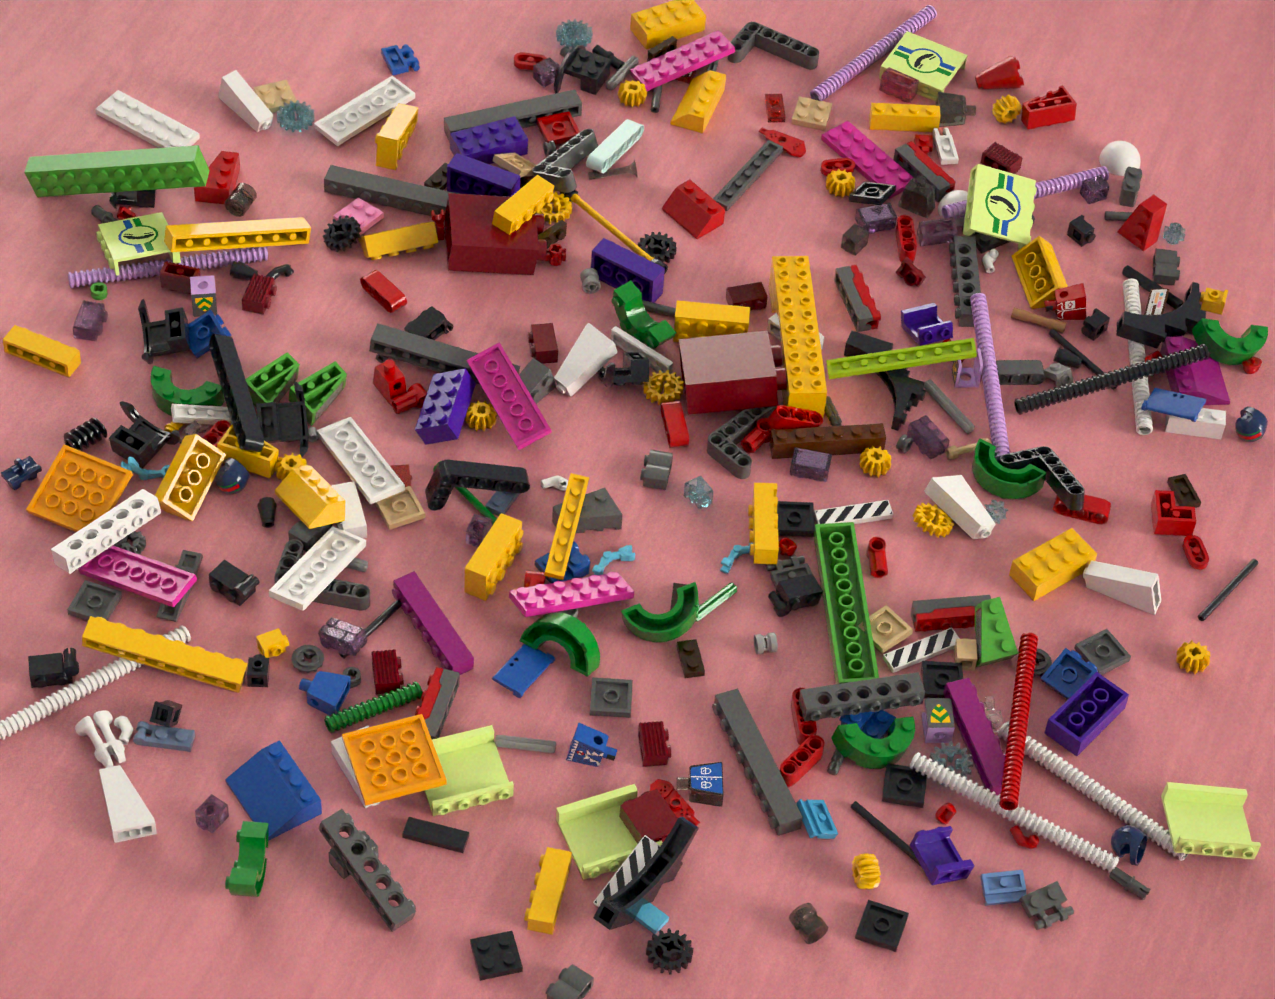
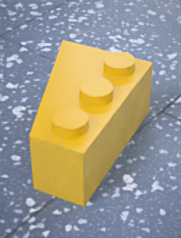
M232 424L217 444V448L226 454L224 460L229 457L242 464L247 471L271 478L275 472V465L278 462L279 450L265 440L261 452L241 450Z

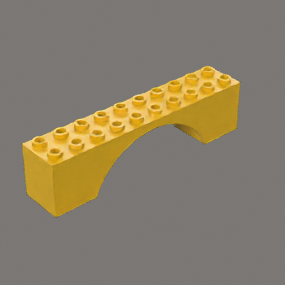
M772 256L768 287L772 313L777 312L779 319L782 367L785 368L787 390H782L783 405L816 411L824 417L827 388L809 257Z

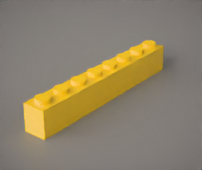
M304 217L166 225L164 242L171 252L309 244L311 227Z
M90 616L82 636V646L237 693L240 692L247 672L248 663L239 658L225 657L219 652L205 651L199 646L185 645L182 641H172L162 635H152L142 629H132L122 623L109 622L102 617L95 618Z

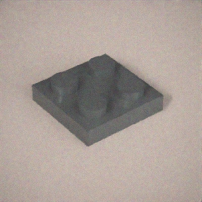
M85 580L67 609L68 615L87 621L90 616L95 618L102 617L108 621L122 598V591Z
M1108 629L1075 644L1074 647L1086 663L1090 661L1097 667L1098 673L1101 675L1129 662L1131 659V655Z
M592 677L590 715L631 718L633 680Z

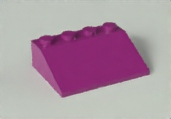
M1183 336L1166 337L1162 343L1160 353L1162 356H1168L1169 353H1179V350L1184 351L1186 348H1195L1198 344L1196 341ZM1211 357L1208 360L1203 359L1201 362L1198 360L1197 363L1192 362L1191 365H1182L1181 368L1176 367L1174 370L1171 368L1170 371H1166L1171 391L1206 399L1204 405L1230 404L1219 362Z

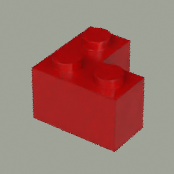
M1155 490L1151 501L1154 534L1193 535L1196 525L1195 507L1176 506L1174 491Z

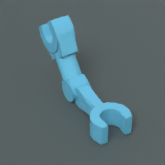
M128 457V464L123 461L121 462L122 468L139 475L141 480L162 477L163 479L170 466L165 465L161 470L142 469L133 457Z
M753 542L749 543V546L735 545L730 555L724 557L721 561L723 566L720 571L726 574L729 573L735 559L742 556V554L750 553V544H753Z
M626 545L618 549L617 552H604L600 563L592 569L594 575H602L604 568L612 560H635V552L632 553V545Z

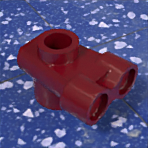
M906 257L897 269L896 274L901 278L904 277L907 285L919 287L926 276L913 264L914 262L910 258Z

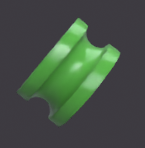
M96 282L91 285L90 290L93 299L103 300L107 297V286L104 283Z

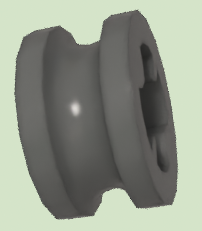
M553 140L549 141V143L543 142V150L546 157L556 151Z
M906 434L902 435L897 442L896 449H902L903 453L908 452L913 444V438H908Z
M349 667L343 671V675L355 676V679L350 677L351 688L357 687L361 683V672L358 668Z

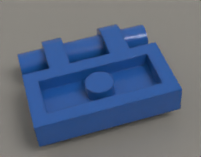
M404 44L402 49H399L397 45L381 48V54L392 75L409 72V67L413 68L414 71L420 69L419 61L414 57V51L408 44Z

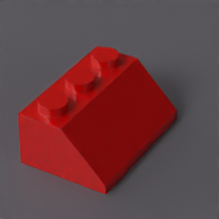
M690 179L677 186L662 207L666 214L696 239L724 224L725 208Z

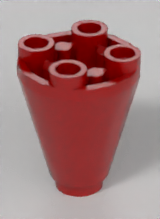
M1008 56L980 72L979 75L975 76L978 89L1021 88L1024 85L1022 75L1020 76L1018 69H1020L1018 59L1015 56Z

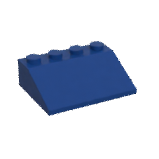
M280 740L261 749L225 779L253 822L269 824V840L322 814L320 797Z

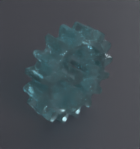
M568 19L567 23L561 22V25H558L556 29L557 41H560V45L565 44L573 49L577 45L582 44L587 47V43H591L593 36L592 27H588V23L583 24V20L577 22L574 19L571 22Z
M291 100L290 104L283 103L284 107L279 106L277 123H280L281 128L285 127L286 131L292 129V132H294L295 129H298L301 132L302 128L307 130L308 126H312V122L315 121L314 109H311V105L306 106V102L301 104L297 100L296 103H293Z
M952 741L949 742V746L942 742L941 749L936 746L934 747L936 754L930 753V758L933 759L932 762L937 761L938 765L942 764L944 768L947 767V760L945 758L941 759V754L947 755L948 762L950 763L953 762L956 754L961 755V759L955 760L954 767L955 769H961V777H967L965 774L971 775L972 770L968 767H973V762L968 760L972 758V755H966L967 747L960 749L959 742L956 746H953ZM952 765L948 766L949 771L954 770Z

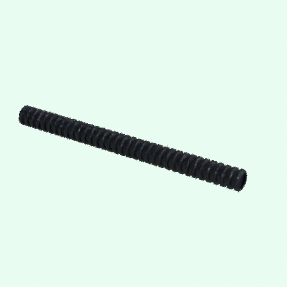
M1205 344L1196 345L1195 348L1190 347V349L1186 348L1184 351L1179 350V353H1169L1168 356L1163 355L1162 358L1159 356L1157 359L1152 358L1151 361H1142L1141 364L1136 363L1135 366L1132 364L1130 367L1125 366L1124 369L1119 368V370L1115 369L1113 372L1108 371V374L1103 373L1102 375L1098 374L1097 377L1092 376L1091 379L1090 377L1086 378V380L1081 379V382L1075 381V383L1071 382L1070 385L1065 384L1064 387L1061 385L1059 388L1054 387L1053 390L1048 389V391L1044 390L1042 393L1037 392V395L1033 393L1031 396L1027 395L1026 398L1021 397L1020 400L1016 398L1014 401L1015 408L1019 415L1023 414V412L1028 413V410L1032 412L1034 409L1038 410L1039 407L1044 408L1045 405L1049 407L1050 404L1055 405L1056 402L1061 403V401L1065 402L1067 399L1072 400V397L1076 399L1078 396L1082 397L1083 394L1088 395L1089 392L1093 394L1094 391L1099 392L1100 389L1103 391L1105 388L1110 389L1111 386H1120L1122 383L1126 384L1127 381L1132 382V380L1137 381L1138 378L1143 379V377L1147 378L1149 375L1154 376V373H1164L1165 370L1170 371L1171 368L1174 370L1176 367L1181 368L1182 365H1191L1192 362L1197 363L1198 360L1200 362L1203 359L1208 360L1209 351Z

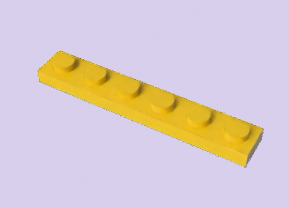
M570 473L544 576L564 580L589 477Z

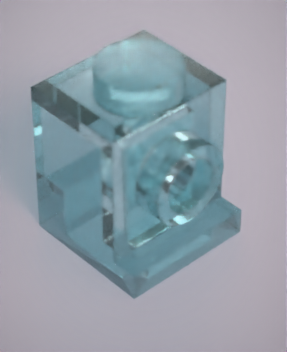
M699 476L685 483L684 496L685 498L689 496L690 501L701 509L712 504L713 490L702 476Z

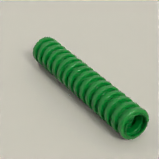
M414 681L412 685L409 683L407 687L396 688L395 691L391 690L389 694L387 692L384 693V696L378 695V698L368 699L366 703L355 704L354 707L350 706L348 710L346 708L343 709V712L337 711V714L332 713L330 717L327 715L324 719L325 725L330 733H334L335 730L339 731L341 727L343 729L346 728V725L352 726V723L357 724L359 720L362 722L364 718L368 720L370 716L375 717L376 714H382V711L385 713L388 709L393 710V707L398 708L399 705H405V702L410 703L411 700L421 699L423 693L421 686Z

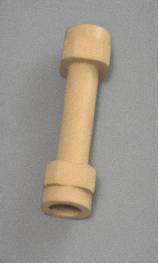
M982 438V440L991 444L988 438ZM977 443L961 447L950 446L945 449L947 459H956L958 455L975 451Z

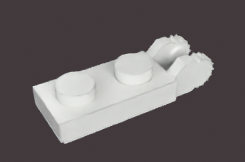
M948 127L943 129V135L939 134L938 128H933V139L941 165L958 164V154Z

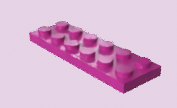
M718 30L630 69V74L636 81H640V84L645 85L646 91H649L735 53V47Z
M849 121L838 125L821 136V140L839 156L852 159L855 162V169L869 182L895 185L896 191L889 199L911 187L915 178Z
M500 342L466 360L518 450L552 433Z
M113 545L78 568L82 575L171 607H175L197 581L196 575Z
M609 572L585 578L556 581L550 584H538L527 588L520 587L515 590H509V598L525 617L632 599L634 598L635 591L618 572Z

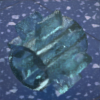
M1171 223L1169 227L1165 226L1163 238L1170 244H1178L1179 240L1184 241L1186 229L1179 223Z
M991 500L992 504H985L986 511L995 523L1000 524V520L1007 519L1006 512L1009 510L1003 507L1004 502L999 501L997 503L996 500Z

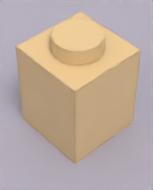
M956 639L954 662L962 663L963 670L975 671L977 663L975 639Z

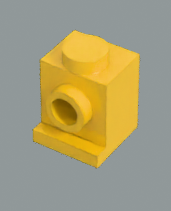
M1206 287V291L1201 292L1199 302H1202L1200 310L1222 315L1228 290L1225 289L1223 292Z
M279 628L256 636L257 649L265 658L279 656L286 652V647L289 646L287 636L282 635Z

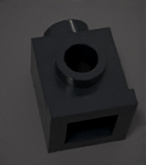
M1083 215L1069 223L1067 235L1081 247L1091 243L1096 237L1094 234L1095 228L1084 220Z
M1095 308L1092 316H1088L1084 320V326L1081 328L1082 333L1094 341L1107 330L1110 317Z
M261 654L249 657L247 669L248 687H268L269 658H265Z
M170 700L163 702L155 701L150 722L168 728L177 725L182 704Z

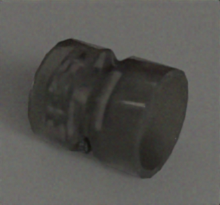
M239 183L232 191V194L226 199L225 207L232 215L244 216L257 198V193L250 185Z
M811 903L800 905L789 916L790 922L796 930H799V934L806 944H812L820 940L828 931L829 927L817 915V911Z

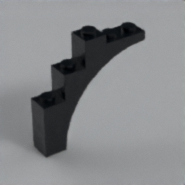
M1192 282L1185 293L1183 305L1172 312L1161 315H1141L1124 311L1117 322L1116 336L1157 349L1160 343L1165 341L1166 337L1184 336L1186 332L1193 334L1192 329L1202 318L1206 319V311L1200 310V284Z
M851 331L846 341L844 356L850 357L890 351L893 349V343ZM908 368L875 372L886 384L892 395L894 416L891 429L897 431L901 424L904 425L908 416L906 412H910L912 406L917 407L919 401H923L926 390H923L924 382L910 378Z
M683 816L679 817L650 861L626 886L614 895L602 900L593 918L609 930L633 923L641 906L653 902L662 884L675 879L683 864L681 860L699 828Z

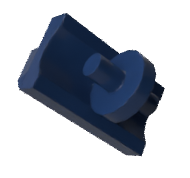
M31 456L23 460L16 458L14 460L15 465L1 472V476L13 490H17L25 480L32 481L37 478V473L41 472L42 468Z

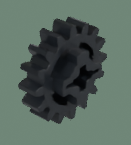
M346 215L344 219L342 216H339V220L333 219L332 224L328 223L329 228L324 229L326 234L323 235L327 247L332 251L335 249L336 252H339L340 249L345 251L346 247L352 248L351 244L357 243L356 238L361 237L359 233L362 230L360 224L353 216L349 218Z
M651 232L650 236L645 234V238H640V242H638V246L653 258L658 257L661 261L670 263V259H674L677 251L676 242H673V237L667 238V233L661 235V232H658L655 235L654 232Z
M668 928L667 933L659 930V936L652 935V940H648L646 955L648 956V963L653 962V969L660 967V973L668 970L669 975H672V970L680 973L681 967L687 969L688 963L692 962L693 948L691 947L692 941H686V934L680 936L679 930L671 933V929Z

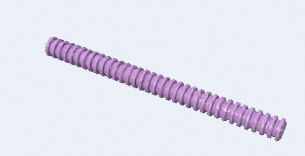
M927 5L869 47L865 52L839 69L835 74L810 91L811 99L825 100L829 95L895 48L907 31L915 33L936 18L937 12L935 8Z
M1105 166L1037 182L1035 183L1037 191L1034 199L1108 181L1109 171ZM967 200L944 205L942 207L943 218L949 221L964 217Z
M264 246L251 247V249L246 248L245 250L243 248H240V250L234 249V251L229 250V252L224 250L223 253L217 251L216 254L212 252V254L206 253V255L200 254V256L195 254L194 257L192 255H189L187 258L183 256V258H180L181 263L178 264L205 270L207 267L211 269V267L217 268V266L222 267V265L227 267L228 264L232 266L234 261H241L244 264L245 262L251 263V261L256 263L257 260L259 262H262V260L268 261L267 247ZM167 258L165 261L161 259L160 261L155 260V262L149 261V263L145 261L143 264L138 262L136 265L135 263H132V265L126 264V266L120 265V275H115L113 269H106V267H103V269L97 268V270L92 269V271L87 269L86 272L80 270L79 273L77 271H74V273L69 272V286L71 288H74V286L79 287V285L84 287L85 284L91 286L92 283L96 282L108 283V281L114 282V280L119 282L121 279L125 281V279L131 280V278L137 279V277L141 279L143 276L148 278L149 275L151 277H154V275L160 276L164 263L166 261L173 263V261Z
M976 293L970 297L977 348L981 350L983 361L981 375L992 445L996 446L995 458L1000 464L1001 456L1009 454L1010 447L986 295Z

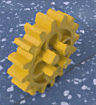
M555 191L551 201L555 214L552 213L551 203H546L539 212H536L544 214V222L548 221V224L552 222L556 224L561 220L565 222V218L569 219L570 214H572V202H569V197L564 198L563 193L557 195Z
M659 370L658 374L652 372V377L649 376V382H644L643 393L646 394V399L651 398V403L658 401V405H661V402L675 401V398L680 400L683 394L684 382L681 381V376L676 377V372L669 374V370H666L665 373ZM666 381V383L664 384V393L661 394V392L663 391V382Z
M929 502L926 505L924 503L917 505L912 515L914 517L913 521L918 523L917 527H922L923 532H929L930 536L935 534L937 538L940 535L943 538L949 535L954 526L953 520L941 508H937L936 504L931 506Z

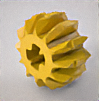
M633 79L630 82L625 80V83L620 84L618 90L620 103H624L625 106L630 105L631 107L634 105L639 107L640 104H644L647 97L644 84H640V81L635 82Z
M1008 94L1006 97L1002 96L999 100L996 99V103L992 105V114L999 123L1003 122L1006 124L1008 121L1012 123V120L1017 119V115L1021 114L1022 107L1015 96Z
M839 169L837 171L832 170L826 178V190L829 191V194H835V197L841 196L843 198L844 195L849 196L855 189V177L852 176V172L847 173L846 169L844 171Z
M477 400L476 404L471 402L465 421L470 428H475L476 432L479 429L485 432L486 428L491 429L496 424L497 413L491 403L487 404L486 400L483 403Z
M872 446L871 449L865 448L864 452L861 453L859 465L863 469L864 474L869 473L870 477L876 475L879 478L880 474L885 476L891 468L892 458L887 450L881 449V446L879 448Z
M293 452L289 456L284 454L283 458L279 457L275 465L277 478L283 481L292 469L307 465L306 459L302 458L300 454L295 456Z
M1192 640L1189 644L1184 642L1177 650L1176 663L1180 664V669L1185 668L1186 673L1192 671L1194 674L1198 671L1202 673L1209 666L1210 652L1207 651V646L1200 645V641L1197 644Z
M865 853L855 856L852 861V876L858 889L867 890L878 887L881 873L875 855Z

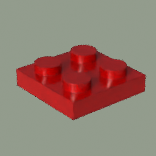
M570 111L537 118V125L547 143L551 140L554 141L555 145L566 143L580 133Z

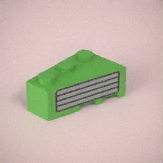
M288 352L246 378L255 407L259 403H279L294 381L297 380L300 364Z
M336 361L298 382L303 387L307 422L311 426L345 387L347 374ZM294 385L290 387L289 391L290 402H297Z
M1001 598L985 600L975 606L977 663L975 668L1008 660L1016 656L1018 651Z

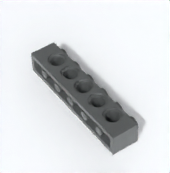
M954 236L953 243L949 244V254H952L950 257V266L953 267L951 278L955 280L953 282V293H956L954 295V306H957L955 319H958L959 327H974L970 297L973 294L981 293L975 236Z
M919 672L801 689L799 705L804 721H817L830 717L837 718L850 714L857 715L864 712H877L884 709H897L904 706L923 704L925 690Z
M340 809L321 821L319 831L390 930L393 932L412 920L416 913L413 901L406 898L400 883L395 882L390 876L389 868L380 862L377 851L373 847L370 848L367 844L364 833L361 830L358 831L354 826V820L351 815ZM346 832L349 837L344 838L339 833ZM352 849H358L362 854L356 855L352 852ZM364 866H371L374 871L367 872ZM383 883L386 889H379L376 884ZM395 900L399 906H391L388 901Z

